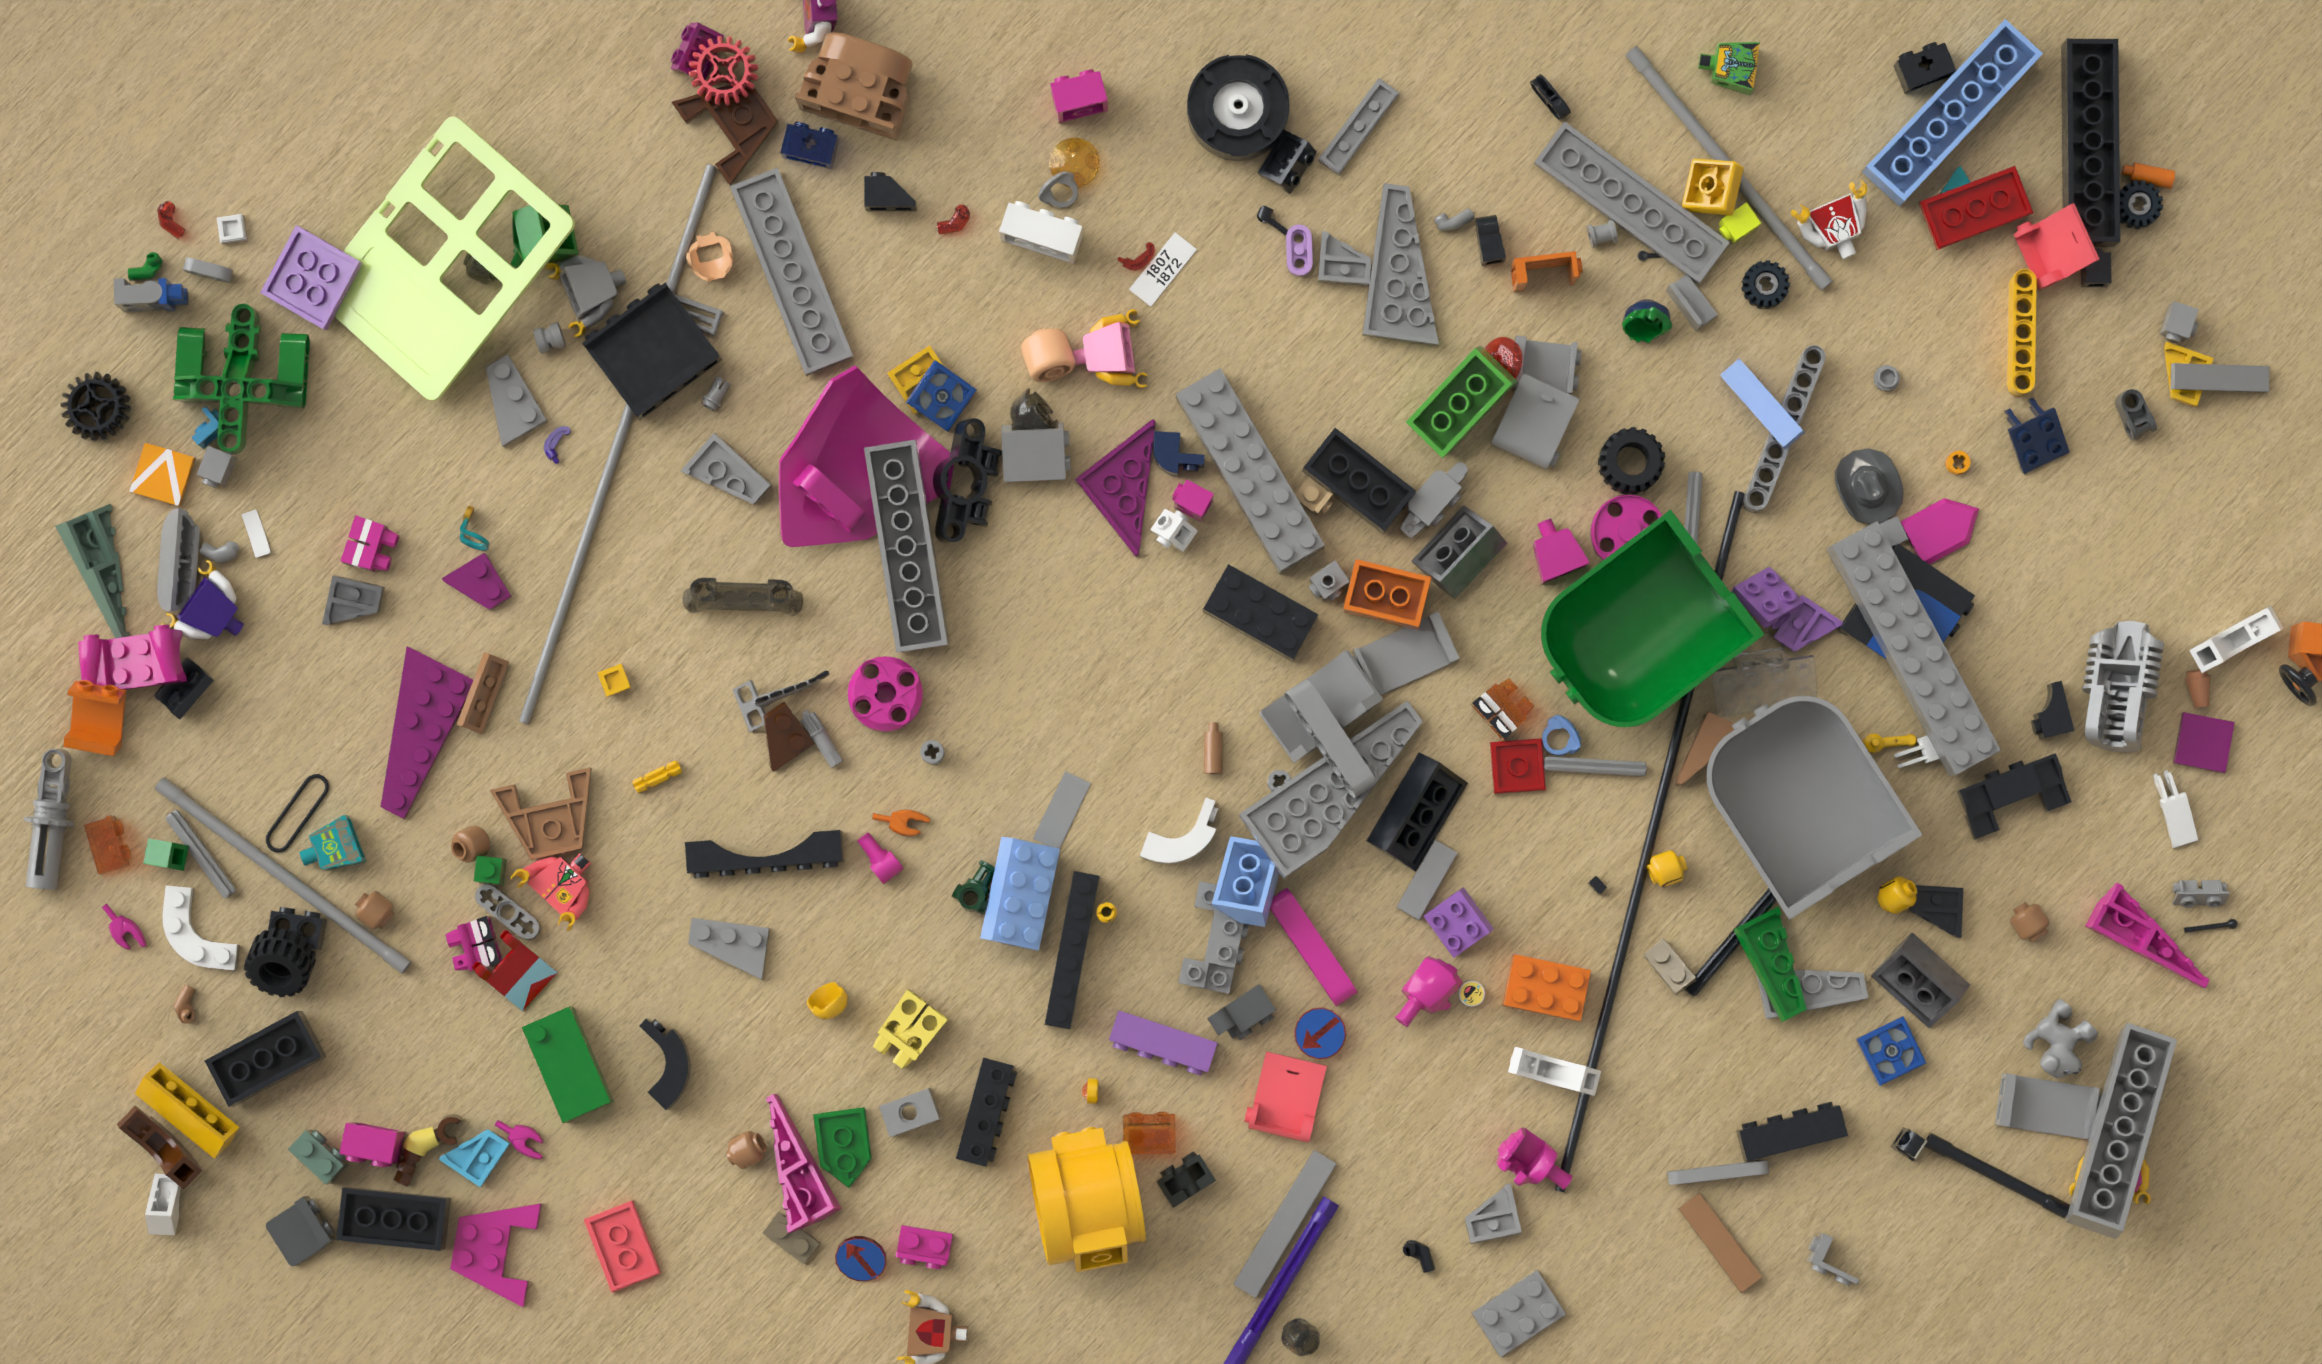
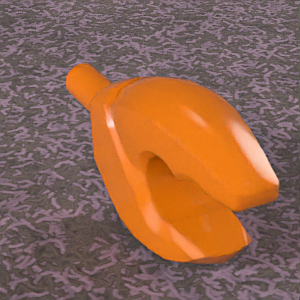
M908 809L892 812L891 816L873 813L872 817L873 820L890 823L889 829L907 837L916 836L921 833L918 830L908 828V820L914 819L915 821L930 822V818L926 815Z

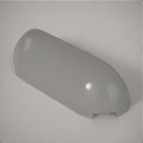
M180 508L169 512L161 533L157 596L160 606L165 611L180 610L185 606L196 588L199 527L195 525L188 512Z

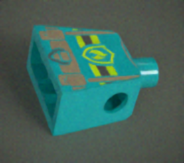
M348 815L337 818L309 835L312 847L299 852L305 866L318 861L321 870L325 871L367 862L351 818Z

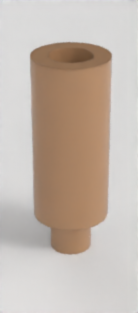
M1209 722L1208 732H1204L1203 774H1222L1223 732H1219V723Z

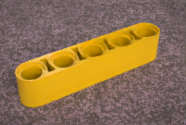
M2020 269L2009 281L2007 387L2010 394L2016 397L2026 395L2035 385L2037 280L2034 272L2029 269ZM2017 277H2025L2028 281V287H2020L2017 283ZM2017 302H2024L2028 306V312H2019L2016 306ZM2017 327L2026 329L2028 334L2026 339L2018 337L2016 333ZM2021 352L2025 354L2027 363L2020 364L2016 360V353ZM2016 378H2023L2026 381L2027 387L2025 390L2017 388Z

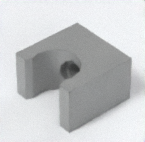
M931 1088L879 1106L890 1137L942 1119ZM907 1105H912L917 1110V1115L913 1120H907L903 1116V1109Z

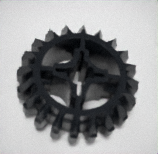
M95 372L92 379L89 373H85V381L79 377L75 378L78 384L76 387L68 384L67 387L72 392L70 394L63 393L62 396L68 399V402H62L60 405L68 410L64 411L61 415L63 418H70L65 425L69 428L73 427L72 433L75 435L81 433V438L84 440L90 436L94 442L98 440L100 435L101 439L105 441L108 438L107 432L112 436L117 435L114 429L116 426L122 430L124 429V425L120 423L121 420L128 421L130 418L124 414V411L132 410L131 406L124 403L131 400L128 395H123L127 390L126 387L119 386L120 381L116 378L111 381V375L106 373L102 378L101 373ZM95 387L108 388L114 398H100ZM86 392V400L78 405L80 397ZM95 402H98L101 405L97 407L95 412L91 408L95 407ZM114 408L111 418L106 422V413ZM79 415H91L97 426L84 425Z

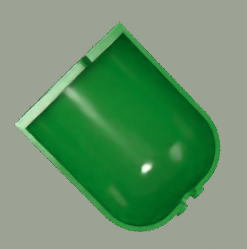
M1671 509L1558 594L1548 606L1542 620L1541 642L1544 653L1553 667L1550 674L1558 684L1563 681L1569 689L1565 693L1574 705L1579 702L1590 715L1611 726L1633 727L1652 720L1765 635L1736 595L1728 590L1700 553L1702 550Z

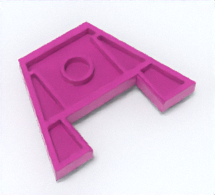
M542 1203L459 1217L450 1269L524 1307L528 1281L503 1277L512 1226L530 1229L538 1228Z

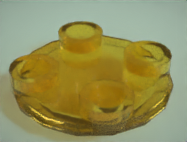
M1073 137L1058 143L1051 152L1049 168L1052 175L1055 176L1063 171L1073 173L1078 189L1087 185L1095 178L1100 165L1098 152L1094 146L1082 138Z

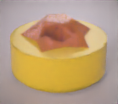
M1088 1078V1081L1082 1088V1095L1087 1099V1104L1098 1103L1099 1080L1097 1078Z

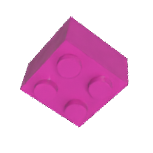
M1094 69L1085 70L1079 73L1080 76L1069 78L1068 75L1055 78V82L1050 83L1051 95L1059 123L1108 111V100L1100 71L1094 72Z
M357 1122L345 1123L339 1154L347 1155L346 1160L361 1163L369 1159L372 1160L371 1165L391 1167L392 1163H398L401 1157L406 1132Z

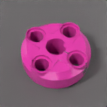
M1620 495L1605 502L1594 515L1590 528V537L1595 554L1602 560L1606 559L1649 526L1643 520L1645 513L1654 514L1656 520L1662 515L1658 508L1647 499L1636 495ZM1612 504L1617 505L1621 510L1620 516L1612 517L1608 513V506ZM1609 540L1613 545V550L1611 552L1602 551L1600 541Z
M883 656L869 659L851 677L848 686L850 709L855 718L871 730L892 732L902 729L913 721L921 708L923 689L920 678L909 664L898 658ZM868 667H875L878 669L879 674L876 678L869 679L865 676L864 671ZM911 675L915 680L914 684L909 687L903 686L900 683L901 677ZM860 702H867L871 709L866 714H860L856 710V706ZM896 710H902L906 713L907 717L902 722H896L892 719V713Z

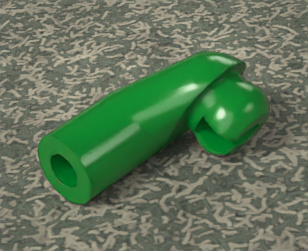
M151 252L146 256V262L142 267L128 268L129 281L152 279L162 267V258L159 254Z

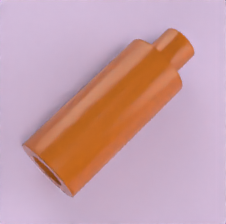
M2136 162L2132 166L2124 164L2121 173L2122 175L2130 176L2131 181L2137 180L2140 182L2144 180L2146 184L2152 183L2154 186L2169 189L2172 188L2175 178L2174 170Z

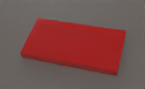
M2016 166L1919 202L1936 250L2033 214Z

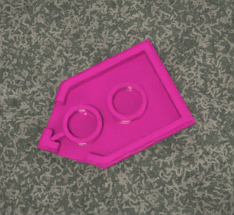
M1944 498L1900 522L1916 555L1926 563L1931 564L1969 544L1979 508Z

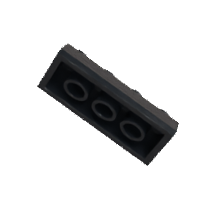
M1419 752L1366 841L1416 872L1468 782L1440 762Z

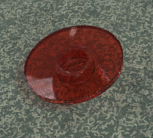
M1498 337L1489 342L1484 349L1516 379L1522 367V352L1517 342L1508 337Z

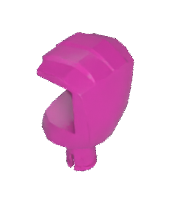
M1427 956L1401 990L1408 1001L1398 1015L1395 1016V1019L1408 1028L1420 1010L1430 1014L1440 1010H1448L1451 1007V1003L1448 1000L1449 997L1456 993L1463 983L1457 974V969L1441 959Z
M1522 1127L1515 1133H1512L1498 1148L1499 1155L1496 1162L1498 1167L1504 1172L1509 1170L1515 1173L1514 1183L1518 1186L1527 1183L1538 1184L1546 1177L1564 1190L1572 1180L1571 1174H1568L1554 1164L1558 1153L1549 1144L1526 1128Z

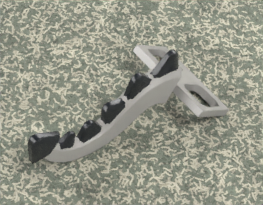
M825 670L809 680L760 696L757 693L753 680L732 689L749 732L764 726L763 716L766 713L763 707L818 683L830 675L829 671ZM748 686L753 698L745 703L740 694V689ZM754 710H758L762 718V723L756 727L753 726L749 716Z

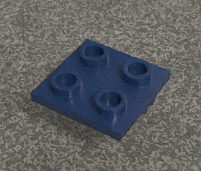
M2033 397L2027 401L2031 405L2030 409L2036 417L2027 422L2021 423L2010 408L2004 411L2008 416V422L2012 426L2007 430L2023 474L2070 452L2056 409L2053 407L2044 412Z

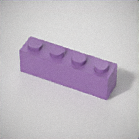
M1119 1010L1109 1038L1110 1041L1114 1042L1112 1046L1114 1048L1127 1051L1128 1047L1138 1050L1137 1055L1151 1060L1153 1055L1163 1058V1064L1177 1068L1178 1063L1188 1066V1072L1200 1076L1203 1071H1209L1217 1046V1042Z

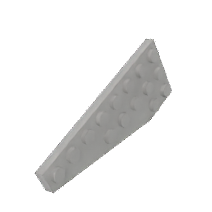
M1408 701L1350 739L1373 773L1376 782L1380 780L1423 722ZM1323 757L1239 814V817L1285 879L1329 848L1374 786L1356 798L1351 797Z

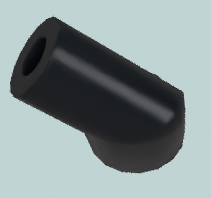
M1409 1240L1403 1245V1253L1406 1256L1420 1260L1423 1273L1435 1270L1432 1255L1427 1245L1416 1240Z

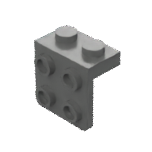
M303 1196L295 1201L293 1206L266 1223V1229L290 1266L298 1265L336 1240L333 1235L335 1233L334 1228L328 1220H324L321 1216V1208L317 1201L309 1196Z

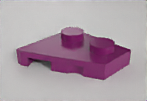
M482 553L442 578L445 583L489 610L512 597L486 553Z

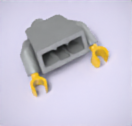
M580 255L560 261L559 265L548 263L545 267L547 270L556 269L553 275L547 277L551 280L561 279L577 319L581 318L582 320L581 322H571L569 324V329L575 325L580 327L579 333L575 334L574 337L583 336L586 327H592L607 315L613 307L614 298L617 296L615 287L626 283L622 270L609 273L605 262H597L595 259Z

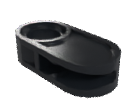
M1539 74L1534 80L1530 81L1534 92L1559 121L1571 113L1568 105L1542 74Z

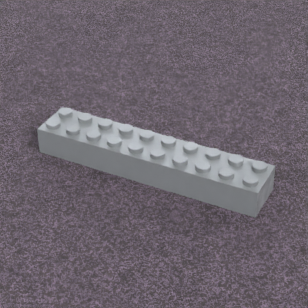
M1878 521L1827 547L1830 556L1884 653L1887 662L1948 775H1957L2001 751Z

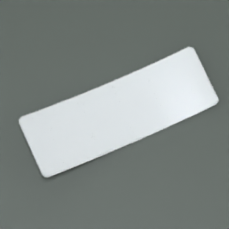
M257 510L242 514L255 557L269 554L270 548Z

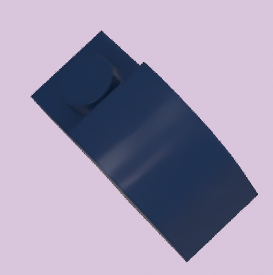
M1154 431V458L1162 471L1171 476L1178 477V467H1183V471L1198 472L1199 468H1204L1205 455L1179 453L1180 433Z

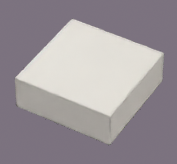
M243 214L217 218L221 244L247 240Z

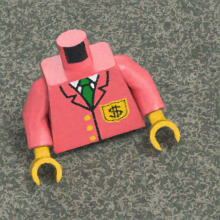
M581 853L570 864L562 857L556 858L552 856L537 860L524 869L516 870L512 874L511 879L515 876L522 879L516 886L518 888L523 887L527 882L561 914L558 925L562 921L569 922L566 931H570L573 928L574 922L587 908L590 893L589 881L581 874L591 862Z

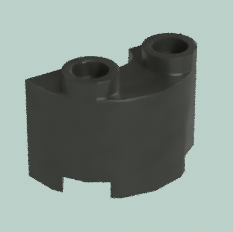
M1195 1151L1182 1158L1181 1160L1184 1164L1176 1169L1174 1165H1171L1160 1172L1162 1178L1156 1181L1173 1208L1216 1181L1200 1154L1197 1155Z

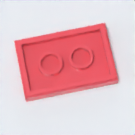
M634 1200L584 1219L611 1292L661 1273Z

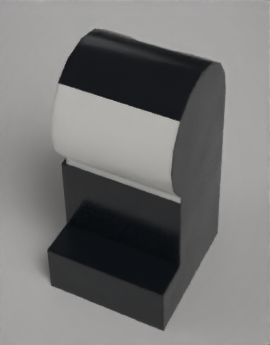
M1903 1127L1890 1147L1909 1160L1914 1161L1927 1141L1910 1129Z

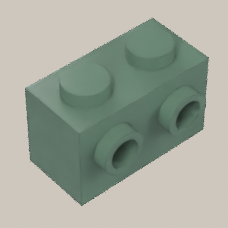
M305 1130L288 1150L324 1184H332L348 1167L349 1164L344 1160L346 1157L343 1154H339L340 1150L334 1147L332 1149L325 1143L327 1139L319 1131Z

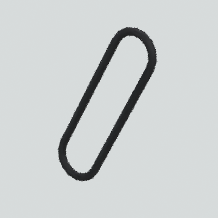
M313 774L303 782L266 835V844L270 850L282 852L291 845L329 790L328 781L324 776ZM313 778L321 779L325 784L322 795L287 844L282 848H274L269 841L272 832L307 783Z

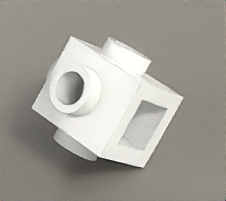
M1164 509L1151 528V531L1158 536L1156 541L1168 549L1172 545L1184 552L1198 532L1188 523L1189 518L1177 510L1175 513H1172Z

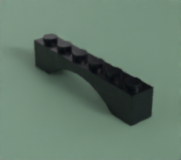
M841 830L813 832L796 847L780 854L765 857L736 854L722 848L711 840L685 842L687 873L693 874L694 879L709 878V873L719 872L720 877L734 876L737 870H745V874H759L762 868H771V872L787 871V866H797V870L813 869L812 864H823V868L838 867V862H844Z
M1077 871L1073 873L1044 1025L1071 1030L1100 879L1098 875Z

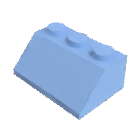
M1230 836L1212 906L1240 923L1265 927L1279 871L1256 840Z

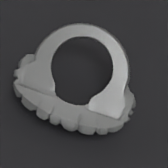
M1063 171L1051 177L1039 191L1038 197L1040 201L1045 204L1051 203L1056 207H1067L1073 204L1078 197V186L1074 181V174ZM1056 183L1066 184L1071 187L1073 195L1070 200L1059 202L1053 197L1051 188Z

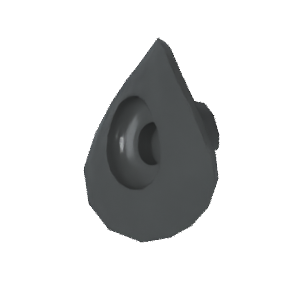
M1870 448L1853 451L1840 460L1835 470V483L1848 513L1857 522L1868 525L1877 521L1878 523H1883L1894 516L1903 504L1904 491L1898 470L1892 460L1884 452Z

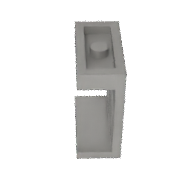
M1516 336L1514 339L1511 375L1518 382L1511 390H1516L1524 373L1570 395L1572 390L1577 391L1579 375H1574L1575 365H1580L1581 350H1577L1578 343L1572 342L1571 345L1530 341L1526 340L1525 336Z
M1058 423V429L1013 431L1012 425H1002L1004 482L1066 479V471H1071L1070 455L1065 456V446H1070L1069 431H1064V423Z

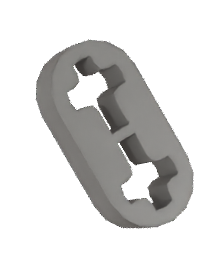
M186 258L183 271L226 283H230L233 270L193 258Z

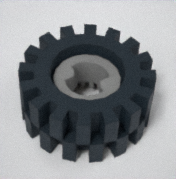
M2136 180L2130 184L2128 183L2120 190L2121 224L2126 223L2128 228H2145L2160 216V211L2163 209V205H2161L2163 197H2159L2158 193L2160 191L2158 188L2156 190L2153 188L2154 184L2150 183L2148 185L2144 180L2140 182ZM2135 198L2144 201L2145 205L2142 207V211H2137L2133 208L2132 204L2136 202Z
M1771 260L1759 261L1755 265L1753 264L1742 279L1743 286L1741 288L1745 293V299L1748 298L1749 304L1752 306L1755 304L1759 309L1762 307L1770 309L1773 306H1777L1789 292V275L1784 272L1786 269L1779 267L1777 262L1770 263ZM1762 278L1770 280L1769 284L1773 285L1770 291L1762 290V285L1759 284Z

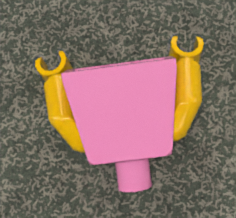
M1131 309L1125 316L1117 314L1102 317L1090 329V333L1083 336L1084 348L1073 351L1076 365L1086 363L1088 372L1095 373L1098 379L1111 385L1131 386V384H1134L1135 387L1140 389L1146 387L1147 385H1140L1137 381L1139 376L1147 377L1146 373L1141 372L1135 376L1131 374L1135 373L1129 327L1137 326L1140 320L1131 321L1129 316L1137 314L1138 311Z

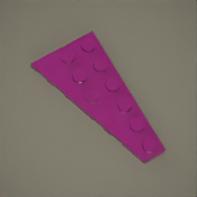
M408 646L406 647L380 806L403 819L406 818L459 717L473 679Z

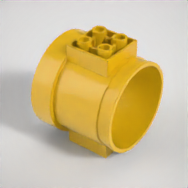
M1087 1127L1081 1132H1061L1055 1137H1051V1150L1027 1154L1035 1209L1048 1266L1074 1261L1076 1272L1128 1263L1127 1245L1134 1242H1146V1233L1136 1173L1127 1140L1117 1144H1106L1103 1128Z

